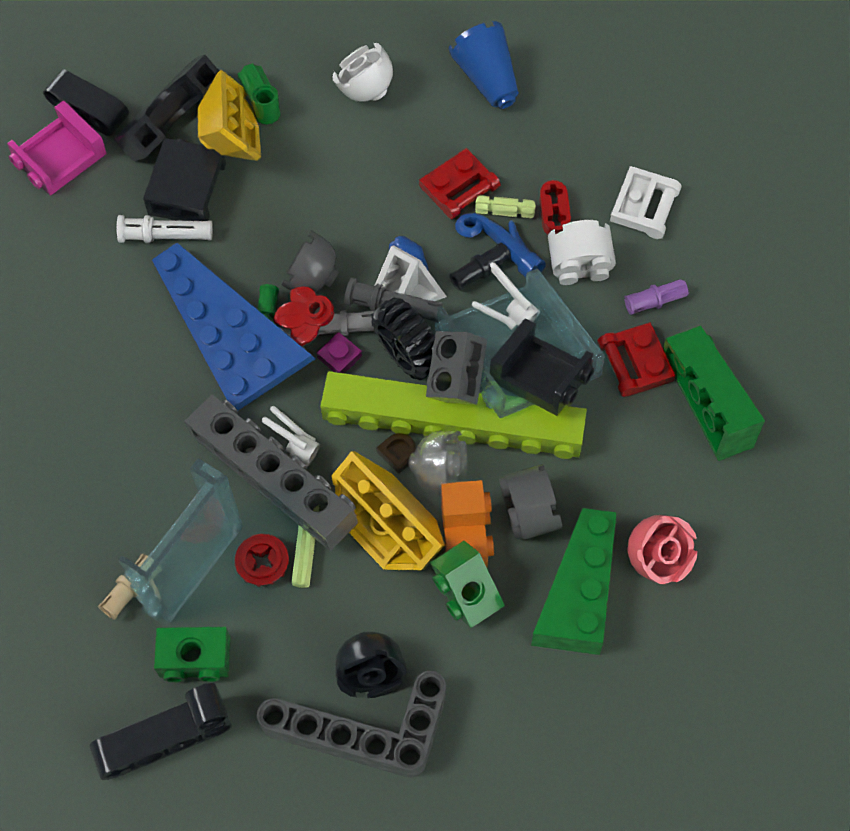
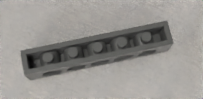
M212 394L184 421L191 436L324 547L332 551L358 524L354 503L343 494L338 497L331 491L332 487L322 476L316 475L314 477L311 475L301 459L295 455L290 458L283 452V446L275 438L270 436L267 439L261 434V429L250 418L243 420L237 415V409L229 401L224 400L221 402ZM226 429H232L227 434H221ZM255 447L252 452L244 453L246 449ZM279 466L274 472H266L270 467ZM296 485L303 486L299 491L290 492V489ZM318 505H327L322 511H313Z

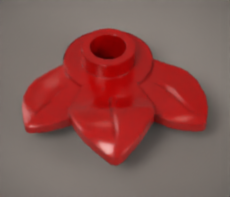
M306 286L292 289L290 291L291 302L279 307L273 318L277 325L291 329L290 337L300 346L313 341L317 337L320 327L328 325L334 317L333 303L327 297L317 295L312 288ZM320 307L319 312L314 314L317 308Z

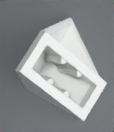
M394 245L391 246L375 285L379 283L385 286L386 290L430 301H437L447 297L421 260Z

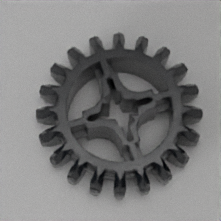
M393 297L390 300L384 301L371 314L372 326L379 338L378 341L382 343L384 350L396 362L397 366L403 369L405 374L420 381L426 377L428 378L432 360V347L435 340L431 327L418 314L417 309H413L410 303L405 302L403 299Z

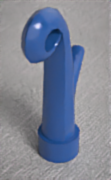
M466 213L456 220L455 229L463 237L477 236L483 230L497 244L503 243L508 248L511 260L517 265L518 271L528 281L534 280L543 272L546 266L545 261L527 248L517 231L514 221H509L508 232L491 219L477 213Z

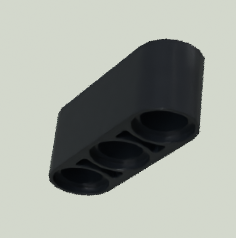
M61 70L43 91L44 97L54 107L65 101L93 129L106 136H111L129 115L128 108L121 100L67 70Z

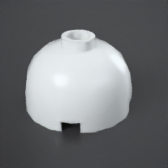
M373 43L376 48L369 49L365 45L352 52L339 64L342 68L339 75L336 72L333 74V82L339 90L354 101H369L372 99L376 101L387 93V87L390 85L393 77L392 62L386 51L378 43Z

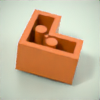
M482 480L441 484V510L445 551L447 552L465 540L481 554L488 568V556H494L493 536H486L485 525L491 524L490 492H483Z

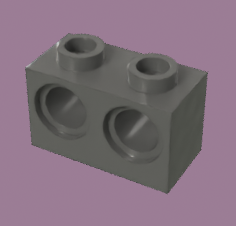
M436 331L432 347L430 372L427 379L426 397L446 403L477 405L487 339L469 332Z

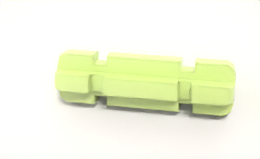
M481 195L476 198L475 210L478 214H488V211L493 212L492 215L512 217L522 214L521 217L533 218L535 215L536 204L534 200L523 199V202H518L516 198L494 197V200L489 199L490 196Z

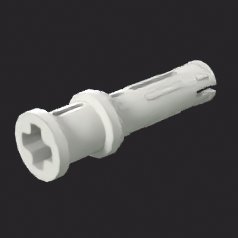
M118 215L117 240L119 243H124L125 240H144L145 243H150L154 239L212 241L213 225L211 220H154L149 215H145L144 218H125L124 215Z

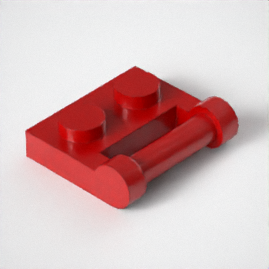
M467 148L419 179L421 189L451 220L460 215V210L475 201L477 196H482L488 191L493 192L501 186L498 177L493 172H489ZM479 179L481 181L455 200L450 199Z
M651 322L618 333H606L598 338L599 347L602 351L606 352L618 379V389L622 397L631 396L674 382L675 374ZM624 346L638 379H631L617 347Z

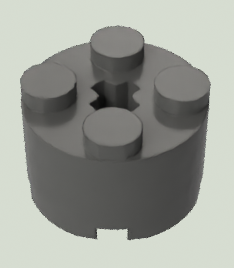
M544 464L512 472L499 478L506 509H508L515 539L522 538L524 540L562 529L560 514L557 515L555 510L556 499Z

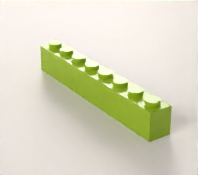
M330 371L327 373L320 407L322 419L327 420L333 425L341 426L348 423L359 425L366 430L382 428L392 430L396 434H423L425 437L434 440L450 438L456 439L462 444H474L477 442L488 444L495 449L511 447L521 449L529 454L545 452L552 453L562 459L580 458L586 408L564 406L558 416L524 399L479 393L477 405L446 403L426 397L427 385Z

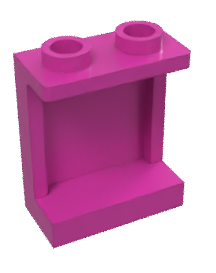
M65 101L54 107L58 118L22 145L18 146L13 140L7 143L11 155L8 157L12 164L19 171L24 169L28 173L27 177L37 189L42 187L50 196L107 154L102 137Z

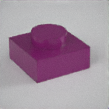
M340 332L317 352V358L333 372L344 374L362 357V351Z

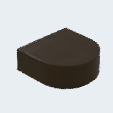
M402 433L391 435L376 447L377 453L398 474L407 468L416 456L415 442L410 436Z

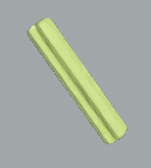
M319 505L313 511L319 512ZM298 526L292 585L299 588H307L310 586L315 538L300 526Z

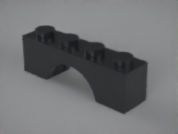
M205 54L192 60L113 140L133 161L146 158L166 138V133L173 124L192 106L203 99L219 69Z

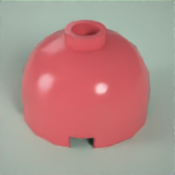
M653 515L642 520L633 529L628 539L627 551L630 562L638 574L658 584H666L672 581L678 582L683 580L694 566L697 559V551L694 550L693 539L697 540L689 523L681 518L668 515Z

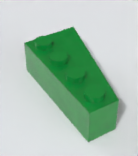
M700 325L666 338L663 350L675 374V379L717 460L721 461L754 448L765 420L716 349L712 337L707 335Z
M582 508L533 632L531 646L600 655L604 640L617 512Z

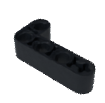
M206 683L199 685L185 694L187 702L91 742L90 749L100 779L109 780L228 731L232 724L216 684Z

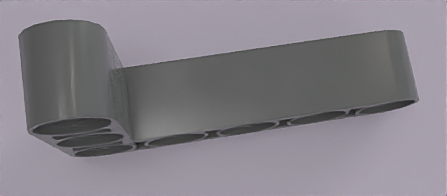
M428 670L417 676L399 734L274 698L265 700L260 704L257 710V718L262 731L271 738L400 776L413 778L419 776L426 767L446 699V683L443 676L436 671ZM427 684H434L440 691L436 696L427 697L421 693V689ZM272 712H281L284 715L282 721L277 725L266 723L267 716ZM418 717H424L430 722L429 727L423 731L413 729L410 724ZM312 721L318 725L313 734L303 735L299 732V728L304 722ZM346 731L352 737L347 744L337 745L332 741L337 732ZM373 741H381L386 746L384 752L379 755L369 754L366 748ZM409 750L417 752L420 756L419 761L414 765L404 764L400 760L404 752Z

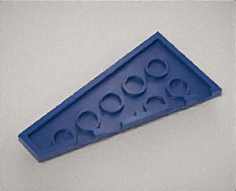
M175 243L152 259L227 401L237 411L316 359L178 243Z

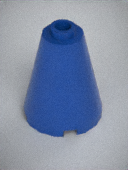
M492 21L493 27L487 28L485 23H482L459 35L455 39L457 45L454 48L450 45L449 52L454 61L491 106L504 109L515 103V98L519 92L505 30L501 23Z

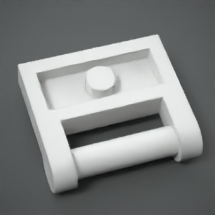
M630 166L612 211L610 221L645 232L654 239L663 238L666 230L664 224L674 197H677L680 193L681 184L677 180ZM654 190H661L663 194L654 218H646L645 214Z

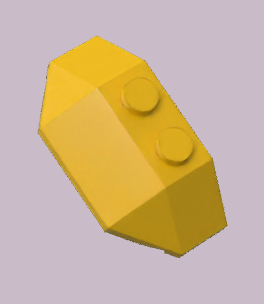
M220 70L198 106L199 140L206 148L214 149L221 155L257 161L261 157L259 125L252 107L245 99L247 95L245 89L223 70Z
M351 451L332 474L335 494L338 497L341 494L345 495L356 507L354 511L358 524L349 533L383 570H424L445 546L437 520L389 471L359 453Z

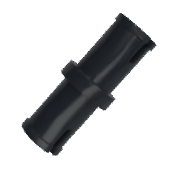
M499 243L484 254H476L471 257L468 264L449 274L450 280L457 290H463L464 287L477 279L488 277L492 262L499 266L509 261L511 254L503 243Z

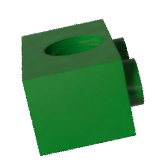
M465 540L430 562L436 573L432 579L438 590L443 595L446 594L449 600L445 604L446 608L456 621L461 619L472 628L505 606L481 554Z
M227 627L156 628L154 669L159 678H164L163 680L166 682L179 683L185 681V678L199 677L198 679L203 682H216L220 680V677H229L230 635ZM189 651H201V655L196 661H184Z

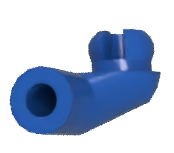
M397 236L394 241L390 242L389 250L394 245L421 260L426 269L429 270L420 245L405 236Z

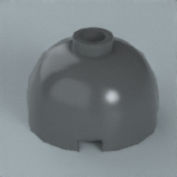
M311 230L307 235L312 239L311 243L306 241L302 244L286 273L292 275L289 282L285 279L281 282V286L290 291L297 287L306 286L312 288L317 293L324 285L330 287L339 272L334 269L337 259L335 249L328 240Z

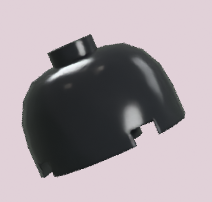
M376 632L359 633L345 641L336 655L335 675L337 685L342 692L351 697H356V692H368L367 698H376L389 694L399 688L402 684L401 677L403 675L406 676L407 670L402 652L398 644L385 634Z

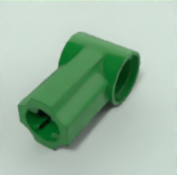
M254 63L244 66L241 72L238 73V80L245 89L257 122L261 124L276 122L280 117L277 89L271 86L261 66H257Z

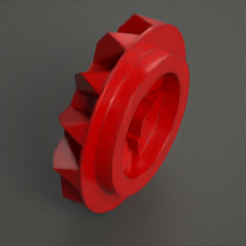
M257 534L247 538L240 544L235 554L237 573L246 583L254 584L259 588L262 585H274L276 580L285 575L289 564L286 546L280 539L269 534ZM269 553L268 561L271 567L261 565L255 570L257 563L253 555L262 558L265 554Z

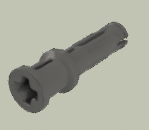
M353 277L348 282L345 293V305L357 304L370 307L371 311H375L384 301L390 300L393 297L401 298L405 302L410 303L413 309H417L418 314L422 318L439 322L443 309L442 302L386 290V287L382 284L377 283L373 286L358 282L357 278Z

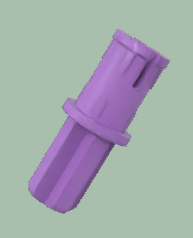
M677 280L658 287L653 284L650 285L649 289L624 296L625 306L630 315L654 307L660 309L664 303L686 297L688 295V288L684 280Z

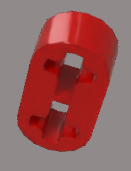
M547 181L540 189L539 203L542 227L544 232L549 235L554 229L555 234L563 231L562 225L570 223L571 215L566 186L560 181ZM549 193H555L557 197L556 204H552V198ZM553 214H558L560 226H555V223L552 221Z

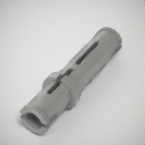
M342 310L339 314H334L332 321L328 325L320 327L317 335L340 332L343 336H347L350 332L374 331L371 322V314L374 311L347 313V310ZM280 326L282 331L291 336V329Z

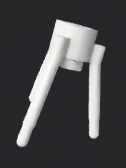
M492 262L490 264L492 273L514 298L506 309L509 317L476 301L472 303V307L505 323L511 330L517 325L519 326L525 318L534 322L540 311L520 293L496 263Z
M272 406L270 408L271 412L296 434L293 435L267 417H263L262 422L289 440L286 451L290 453V458L295 455L308 467L315 458L320 444L315 442L316 438L304 432L277 407ZM255 447L248 448L245 452L250 453Z

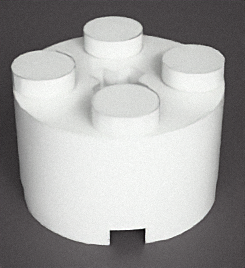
M580 220L562 225L563 231L555 234V229L549 233L548 242L553 274L559 278L560 284L571 285L576 283L578 278L590 277L592 281H602L609 278V271L614 268L616 261L611 230L608 224L605 223L604 227H600L597 220Z

